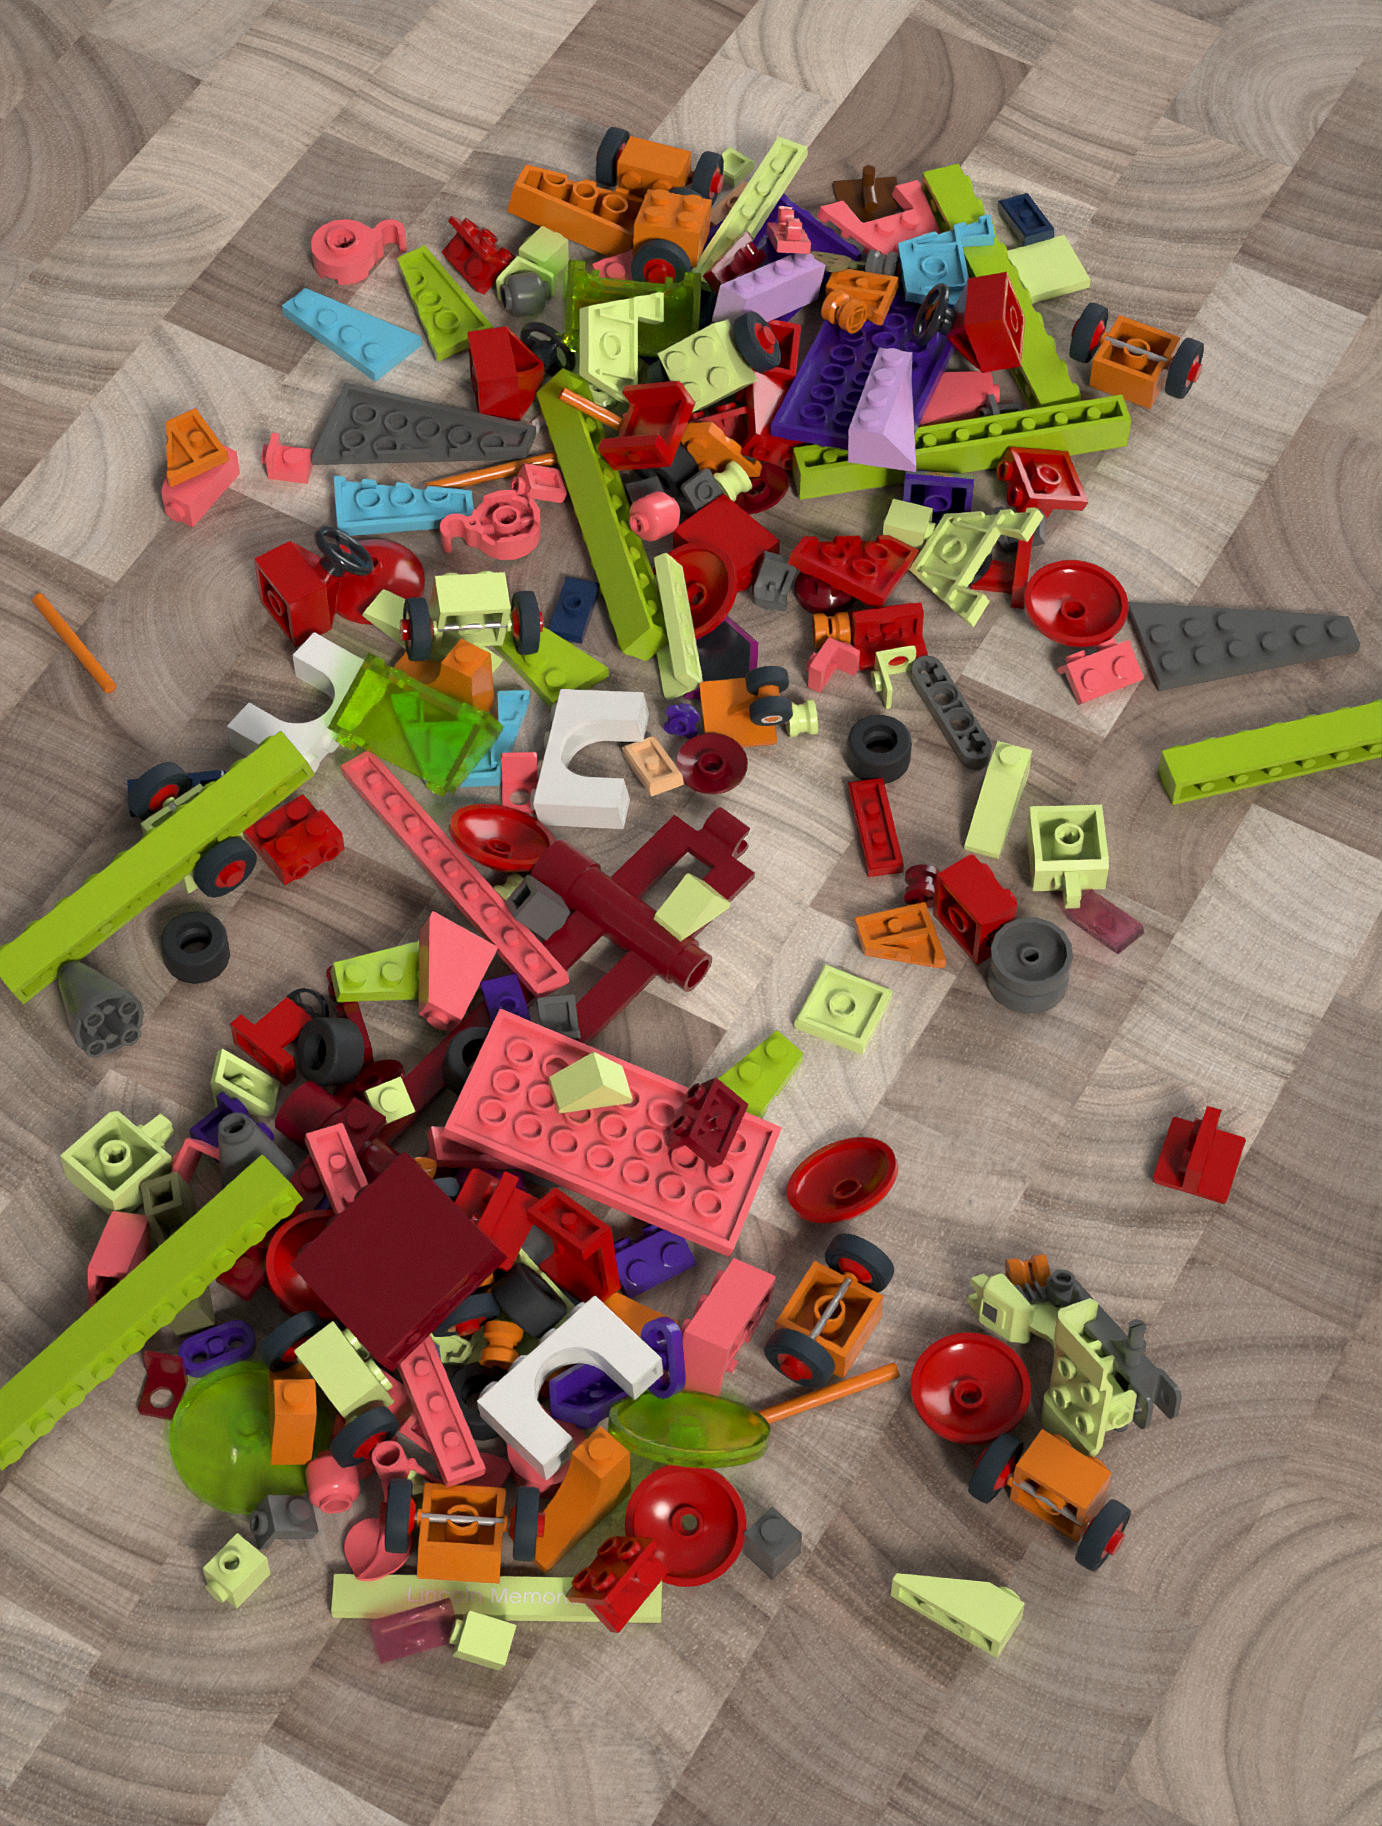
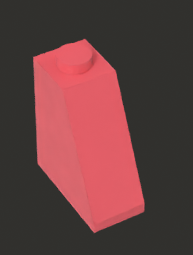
M944 372L918 428L979 418V409L984 407L986 395L994 394L996 402L999 404V384H993L992 372Z
M224 446L228 452V462L172 488L168 485L166 471L161 490L165 514L176 522L181 521L194 527L239 476L240 469L236 451Z
M434 911L431 912L422 924L419 933L418 1015L426 1018L431 1026L452 1032L463 1019L498 947Z
M111 1212L87 1268L89 1309L149 1256L151 1232L150 1224L145 1215Z

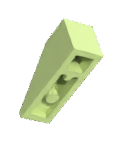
M997 741L987 768L964 850L999 859L1029 776L1032 750Z
M897 1573L892 1580L891 1596L995 1658H998L1022 1620L1025 1603L1020 1600V1597L1014 1591L1007 1587L1000 1586L998 1588L990 1582Z

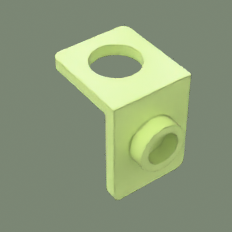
M517 256L496 280L497 299L501 301L500 286L505 284L508 276L526 272H536L542 281H547L552 298L555 295L554 274L539 264H534Z
M913 645L876 652L875 669L871 672V680L874 691L881 693L885 709L891 708L893 689L889 675L912 671V665L916 659V649ZM895 657H907L903 664L897 666L888 664Z

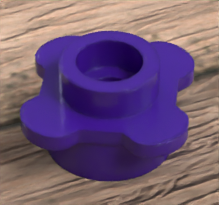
M686 703L669 705L665 710L668 718L667 722L664 723V730L668 734L685 736L688 739L697 736L696 723L699 721L700 715L696 709Z

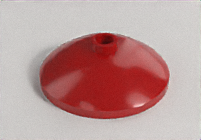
M383 539L358 541L370 554L374 563V569L367 576H358L347 571L343 575L336 614L346 620L359 624L374 625L362 615L383 589L404 599L422 597L424 593L425 573L418 557L405 546Z
M703 542L688 543L668 553L683 567L695 639L705 636L721 624L734 604L738 589L737 571L730 557L717 546ZM655 567L652 570L653 575L657 574Z
M1061 560L1043 566L1030 578L1024 593V609L1031 624L1045 637L1067 646L1089 647L1110 640L1122 629L1128 614V597L1118 579L1104 568L1086 561Z
M472 804L462 807L452 815L449 824L451 838L465 855L486 868L500 872L532 871L544 851L556 842L551 831L540 821L519 810L501 805Z
M853 1137L830 1143L809 1155L795 1169L787 1185V1199L793 1211L807 1221L833 1224L857 1218L873 1209L887 1196L898 1175V1161L893 1150L886 1143L878 1139Z
M327 1209L302 1213L283 1224L269 1244L265 1267L267 1280L272 1292L287 1309L295 1314L312 1310L320 1315L323 1321H337L340 1319L290 1265L297 1257L299 1249L307 1242L317 1238L325 1230V1226L330 1218L335 1215L333 1210Z
M958 1333L939 1339L921 1354L912 1372L910 1391L918 1416L930 1430L942 1438L955 1443L981 1445L994 1442L1002 1433H1010L1020 1424L1029 1406L1031 1383L1022 1359L1008 1345L985 1334ZM965 1397H971L976 1402L973 1404H966L963 1402L962 1399Z
M689 1462L664 1466L642 1480L628 1502L625 1514V1535L628 1537L653 1538L658 1543L657 1548L652 1553L669 1571L662 1579L663 1583L679 1587H694L709 1583L723 1575L735 1563L745 1543L744 1533L747 1531V1515L743 1501L733 1484L721 1473L708 1466ZM689 1514L696 1518L697 1524L694 1529H687L684 1526L683 1518L685 1515Z

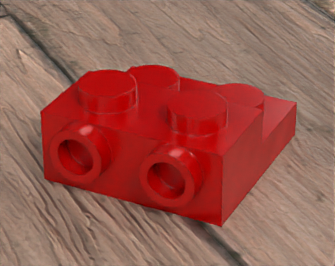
M1009 447L1003 459L998 463L997 477L1000 481H1005L1008 488L1007 503L1009 506L1015 507L1017 513L1026 512L1027 508H1037L1038 510L1041 509L1045 517L1048 518L1053 509L1083 511L1089 502L1068 451Z
M304 794L253 823L243 831L246 841L284 886L293 880L305 877L310 870L325 861L335 859L341 851L345 850L343 833L323 810L317 811Z

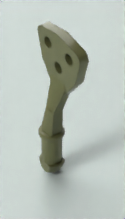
M810 251L814 259L826 265L825 270L828 272L843 271L847 268L865 272L866 261H853L844 255Z

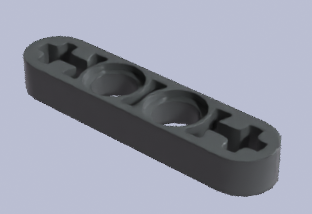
M933 656L919 657L912 665L911 681L959 761L969 769H982L990 762L992 745L989 738L940 660ZM933 673V685H931V679L928 674ZM939 694H946L952 698V702L945 705L939 704L934 700V697ZM954 720H963L968 724V728L959 731L953 729L949 724ZM971 739V745L976 752H969L970 743L968 740Z

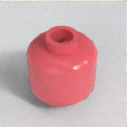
M655 491L634 501L629 509L630 527L638 537L645 541L653 542L674 532L679 525L680 508L678 503L664 492Z
M329 1450L320 1452L317 1458L312 1460L305 1469L310 1503L317 1508H321V1511L325 1513L335 1514L348 1510L361 1493L357 1465L342 1468L337 1464Z

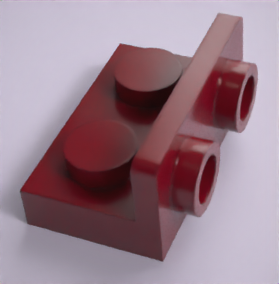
M715 1077L701 1084L696 1083L687 1091L684 1097L686 1103L681 1114L673 1121L670 1127L672 1133L666 1144L672 1150L684 1145L687 1146L712 1168L723 1164L749 1105Z

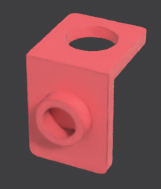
M501 753L502 806L513 808L526 814H536L535 810H531L530 801L524 805H515L510 801V796L516 791H525L531 795L532 789H537V753Z
M186 1138L182 1148L176 1152L172 1159L171 1173L177 1171L189 1185L202 1154L205 1153L219 1160V1148L202 1140Z

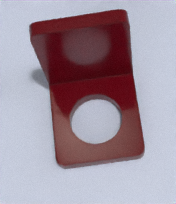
M145 1350L143 1359L148 1378L139 1403L138 1412L140 1415L175 1421L178 1417L189 1381L183 1358L168 1353ZM161 1389L169 1390L174 1395V1398L168 1407L156 1408L151 1404V1396L156 1391Z

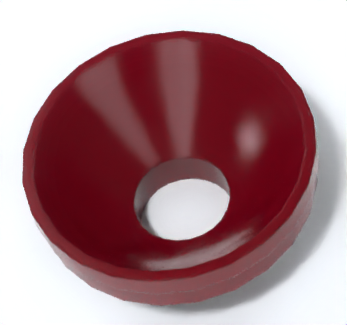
M801 571L797 575L794 588L795 597L799 605L807 612L834 616L837 612L848 610L856 600L855 597L842 590L832 588L828 583L822 582L812 575L804 574Z

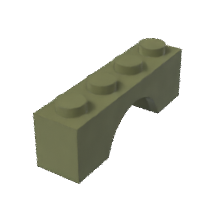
M177 1171L140 1183L145 1216L154 1232L158 1246L163 1244L197 1213L194 1192ZM209 1285L201 1296L191 1300L176 1314L174 1320L168 1324L170 1329L179 1338L216 1326Z

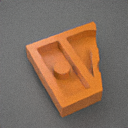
M852 269L832 272L826 285V297L834 290H840L848 294L851 300L857 299L865 303L868 307L867 319L877 325H883L898 289V277Z
M196 408L165 421L167 480L170 488L229 461L227 450Z
M713 422L687 424L681 443L696 460L699 471L706 468L711 471L712 475L717 472L722 473L728 463L735 461L743 468L748 477L760 476L762 470L761 463L758 460L749 462L740 454L742 447L733 439L726 437L724 432Z
M925 902L855 918L854 927L865 956L934 968H945L946 958Z

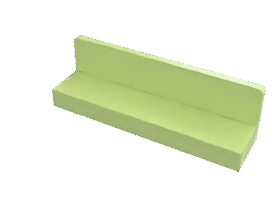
M663 553L654 557L657 573L654 575L661 596L669 643L657 652L664 697L667 700H671L698 689L699 684L703 682L683 567L670 555Z

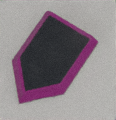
M728 615L713 631L696 639L703 682L745 678L749 671L757 668L759 643ZM699 688L686 693L685 699H700Z

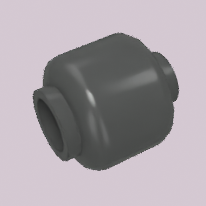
M536 272L510 275L506 278L505 284L500 286L503 309L509 311L514 317L542 313L546 301H549L551 298L548 282L542 281Z

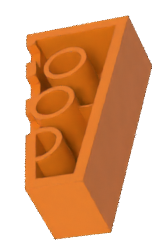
M526 164L514 184L507 212L540 227L544 226L553 232L560 233L567 239L612 257L633 248L634 224L646 194H644L643 198L628 195L629 190L616 187L615 191L596 187L597 182L584 179V181L576 182L568 180L567 174Z

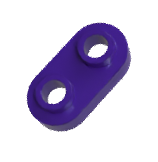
M659 1317L644 1325L641 1331V1339L662 1358L663 1375L648 1390L654 1396L666 1399L683 1390L686 1383L681 1330L672 1319Z
M231 1320L187 1338L181 1344L178 1351V1356L183 1358L187 1375L202 1378L247 1360L256 1349L254 1330L244 1321ZM236 1341L243 1343L239 1348L230 1347ZM200 1356L206 1358L204 1362L199 1364L193 1362L195 1358Z

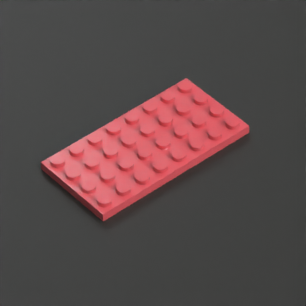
M499 1009L446 1123L442 1136L730 1257L782 1127L745 1112L723 1164L712 1168L687 1146L684 1145L672 1150L666 1145L672 1133L670 1127L673 1121L681 1114L686 1103L684 1101L685 1094L690 1088L508 1011ZM592 1052L623 1067L633 1098L631 1103L558 1114L548 1082L550 1076Z

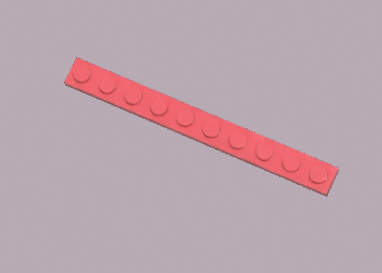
M371 749L366 750L340 766L345 779L482 937L498 947L496 953L514 974H517V977L536 999L546 997L570 982L565 969L528 927L514 919L505 901Z
M343 1123L307 1133L305 1136V1143L335 1215L343 1212L354 1201L356 1193L362 1187L368 1185ZM429 1335L397 1369L447 1488L483 1476L486 1468L431 1335Z

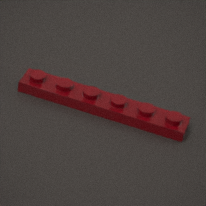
M354 1097L333 1125L343 1123L357 1159H359L387 1122L386 1116ZM310 1154L289 1180L303 1200L296 1206L291 1215L281 1219L272 1227L261 1242L251 1246L242 1254L231 1269L221 1273L216 1278L218 1284L249 1302L267 1278L265 1267L267 1250L278 1229L297 1215L317 1210L327 1196Z

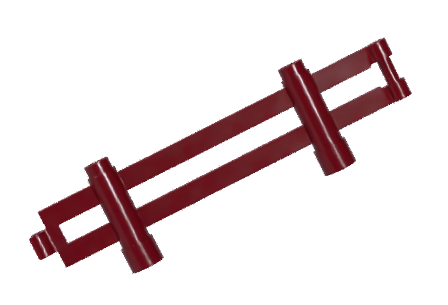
M718 807L710 814L702 829L698 831L674 815L611 877L601 870L600 864L566 839L554 842L544 851L534 865L530 876L559 894L569 911L573 914L566 920L561 929L555 931L548 940L542 943L543 946L565 971L577 962L602 936L627 953L576 1003L578 1028L581 1036L576 1041L588 1045L656 976L668 984L674 983L685 992L693 990L703 980L711 967L713 958L699 947V942L694 938L710 922L684 940L679 941L654 920L657 911L642 901L641 898L685 854L690 853L712 869L702 880L731 902L755 878V872L737 860L749 848V844L743 839L748 835L750 827L721 807ZM518 978L527 1008L529 1009L537 999ZM484 1001L402 1079L415 1113L386 1124L358 1159L368 1184H371L383 1173L384 1166L394 1155H401L390 1144L448 1088L443 1079L442 1063L450 1040L459 1031L469 1027H486L491 1029L492 1024ZM469 1056L464 1058L463 1061L469 1068L478 1056ZM308 1081L299 1086L283 1103L275 1119V1128L309 1155L310 1153L305 1143L306 1134L332 1126L346 1106L316 1082ZM428 1151L422 1157L429 1158ZM437 1167L433 1179L455 1178L458 1174V1168L463 1167H456L454 1169L450 1167ZM266 1278L262 1285L272 1292ZM281 1302L279 1303V1308L288 1316L293 1317L297 1315L287 1309Z

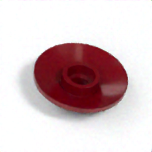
M761 463L762 470L760 476L749 477L752 489L746 493H739L734 503L749 515L763 512L776 505L785 496L789 487V479L784 469L775 464Z
M707 733L691 738L680 748L676 758V767L681 772L683 783L699 793L713 795L728 792L743 781L748 769V759L743 747L734 739L722 734Z
M392 1059L371 1063L361 1068L359 1075L353 1082L344 1086H337L333 1096L346 1107L354 1097L369 1106L364 1092L398 1077L403 1079L404 1067L401 1062Z

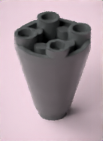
M73 961L61 968L58 974V985L71 1032L76 1044L89 1057L97 1058L102 1054L112 1053L124 1046H131L140 1039V1027L143 1022L144 1011L141 1002L136 996L81 962Z
M232 1113L222 1119L218 1132L221 1191L262 1154L288 1181L296 1172L294 1164L251 1118H248L243 1113Z

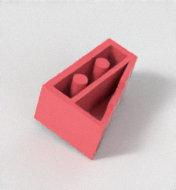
M733 1258L725 1271L719 1270L711 1285L710 1294H702L694 1311L695 1316L692 1320L686 1318L680 1328L683 1339L686 1383L683 1390L714 1404L717 1403L721 1396V1386L725 1371L734 1372L738 1361L734 1359L735 1355L744 1342H750L770 1304L776 1276Z

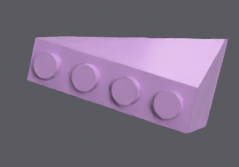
M794 253L720 285L712 321L717 323L728 319L733 329L734 321L747 312L754 311L761 315L766 322H769L818 299L826 265L814 259L812 254Z
M895 348L878 349L849 427L848 462L916 472L912 398V352L900 351Z

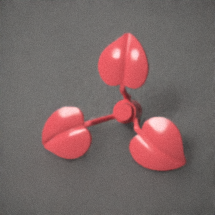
M341 1414L336 1416L332 1440L345 1427L346 1420ZM396 1434L391 1441H384L378 1444L372 1452V1458L357 1465L359 1480L369 1477L376 1469L382 1481L381 1485L384 1491L385 1502L388 1499L391 1479H407L411 1470L430 1483L444 1484L443 1480H439L418 1465L415 1458L407 1459L402 1446L398 1443ZM479 1452L486 1468L484 1475L456 1484L502 1488L510 1475L511 1465L499 1456ZM367 1518L354 1525L346 1536L344 1551L355 1578L360 1581H374L397 1571L410 1556L413 1546L412 1533L409 1535V1545L406 1553H389L385 1551V1527H379V1519Z

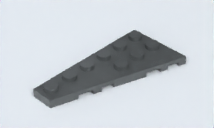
M345 383L311 456L312 465L521 460L527 458L536 437V426Z
M1128 602L1130 620L1158 691L1355 653L1359 651L1360 641L1349 616Z

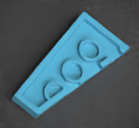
M307 288L282 305L285 317L374 382L422 346L421 336Z
M334 476L337 529L349 536L440 529V523L447 515L459 513L471 516L474 510L472 490L428 486L423 490L414 489L407 483L396 482V486L377 485L376 480L362 479L361 483L346 481V477Z

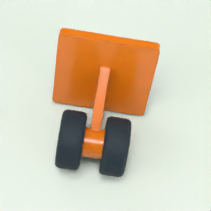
M763 666L749 671L745 678L701 682L699 684L704 733L728 736L737 741L743 748L775 745L777 743L776 725L789 721L793 716L791 700L780 696V693L789 686L787 670L780 666Z

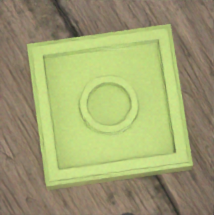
M1065 235L1007 251L1011 265H1015L1018 269L1022 287L1024 289L1027 288L1030 292L1032 304L1090 288L1091 279Z
M825 964L795 1019L794 1028L863 1055L892 999L893 990Z

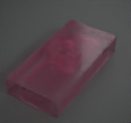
M1093 889L1081 897L1080 908L1065 910L1067 919L1117 955L1144 934V928L1141 923Z
M450 1598L370 1621L380 1663H386L449 1644L450 1633L456 1619Z

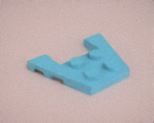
M991 214L980 216L978 222L966 225L965 222L955 224L951 231L937 234L934 231L898 243V261L906 301L922 304L932 287L938 283H945L949 288L947 307L954 309L969 278L963 247L994 245L995 234Z
M529 690L498 691V721L424 724L423 694L391 696L392 709L427 789L499 786L502 779L501 753H511L530 704Z

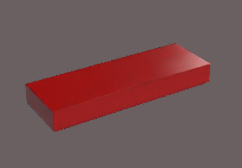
M875 778L848 782L847 790L868 877L904 873V862L884 779Z

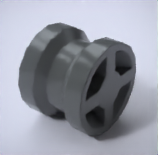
M871 249L869 251L865 272L897 276L898 253L889 252L887 255H884L878 250Z

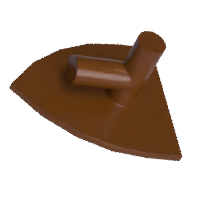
M867 165L863 167L862 179L833 181L837 202L844 201L861 222L865 223L894 215L898 202L892 197L895 186L898 185L897 177L875 178V168Z

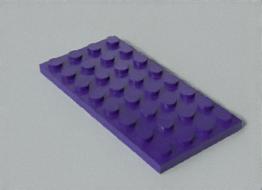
M898 281L897 292L883 325H877L866 319L859 331L850 334L841 329L839 323L832 324L826 320L824 321L771 423V436L817 444L822 447L848 450L849 427L879 348H895L900 351L912 352V398L915 435L955 347L945 335L938 332L935 333L926 345H915L912 332L921 304L906 301L903 283Z

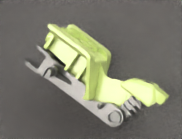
M1054 1271L1048 1277L1046 1286L1040 1287L1038 1282H1034L1033 1290L1028 1283H1025L1023 1291L1019 1284L1014 1286L1002 1273L991 1277L981 1274L970 1279V1285L975 1289L976 1293L968 1295L967 1302L979 1316L978 1320L981 1324L1010 1342L1028 1343L1032 1332L1046 1339L1053 1346V1367L1049 1389L1044 1394L1041 1411V1422L1051 1435L1058 1434L1068 1440L1072 1448L1083 1455L1095 1457L1103 1447L1105 1432L1112 1429L1117 1432H1124L1131 1421L1140 1429L1148 1428L1151 1424L1153 1404L1169 1419L1178 1416L1182 1400L1179 1387L1164 1370L1157 1368L1144 1354L1146 1351V1342L1144 1340L1146 1324L1138 1319L1130 1321L1127 1336L1099 1303L1081 1286L1070 1271Z

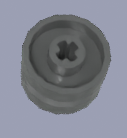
M1036 917L1019 918L1006 923L995 934L990 950L987 976L989 989L995 999L1006 1008L1023 1014L1041 1013L1055 1007L1065 996L1073 960L1072 944L1065 932L1054 923Z

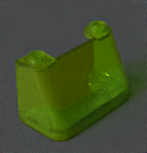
M568 260L562 285L563 344L569 347L570 351L580 353V308L662 292L664 293V322L653 325L638 321V356L659 358L657 353L699 331L702 274L685 272L683 281L672 283L673 278L666 277L664 284L601 278L600 270L593 269L592 274L585 270V261Z
M368 653L327 728L338 735L335 742L343 747L354 751L356 746L426 781V789L444 797L446 792L454 794L496 743L504 726L490 713L476 706L472 708L466 703H461L409 677L399 669L396 670L391 666H386L383 659Z

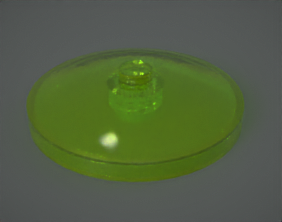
M240 1362L217 1369L199 1380L185 1394L172 1419L169 1437L170 1451L179 1478L196 1498L224 1512L251 1514L267 1495H302L308 1490L305 1469L308 1464L270 1465L267 1367L263 1362ZM317 1390V1416L312 1460L317 1458L320 1452L329 1450L331 1444V1426L327 1408Z
M682 1390L676 1395L661 1399L654 1396L650 1391H644L636 1400L627 1395L613 1403L609 1410L608 1433L628 1451L653 1461L691 1468H726L744 1465L762 1457L768 1450L770 1425L756 1410L725 1397Z

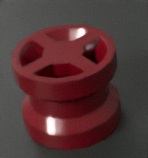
M925 864L914 865L907 869L905 872V882L908 886L904 890V901L908 905L925 902L927 908H933L936 876L940 872L939 869Z

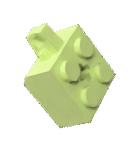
M1102 804L1029 807L1026 837L1032 891L1062 890L1065 909L1080 908L1081 890L1106 888L1109 856Z
M119 1111L109 1112L60 1155L66 1179L109 1216L112 1211L132 1213L143 1203L140 1183L170 1174L172 1171L171 1155L164 1150L166 1148L164 1143L174 1134L171 1121L160 1113L145 1126L140 1124L136 1127Z

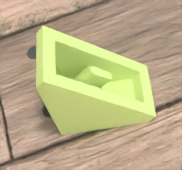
M687 873L657 911L654 920L679 941H682L729 909L731 903L705 881Z
M224 1049L217 1051L210 1082L215 1108L218 1107L216 1096L224 1092L231 1100L234 1098L240 1100L250 1115H273L280 1081Z
M595 1052L553 1074L548 1079L558 1114L627 1104L633 1100L623 1067Z

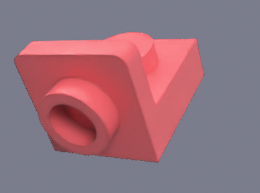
M272 433L269 445L264 444L261 454V462L263 465H266L268 479L308 484L313 467L311 456L314 449L282 446L279 433Z
M524 463L518 475L512 479L510 490L517 491L518 496L525 497L529 501L530 498L563 503L567 496L561 469Z

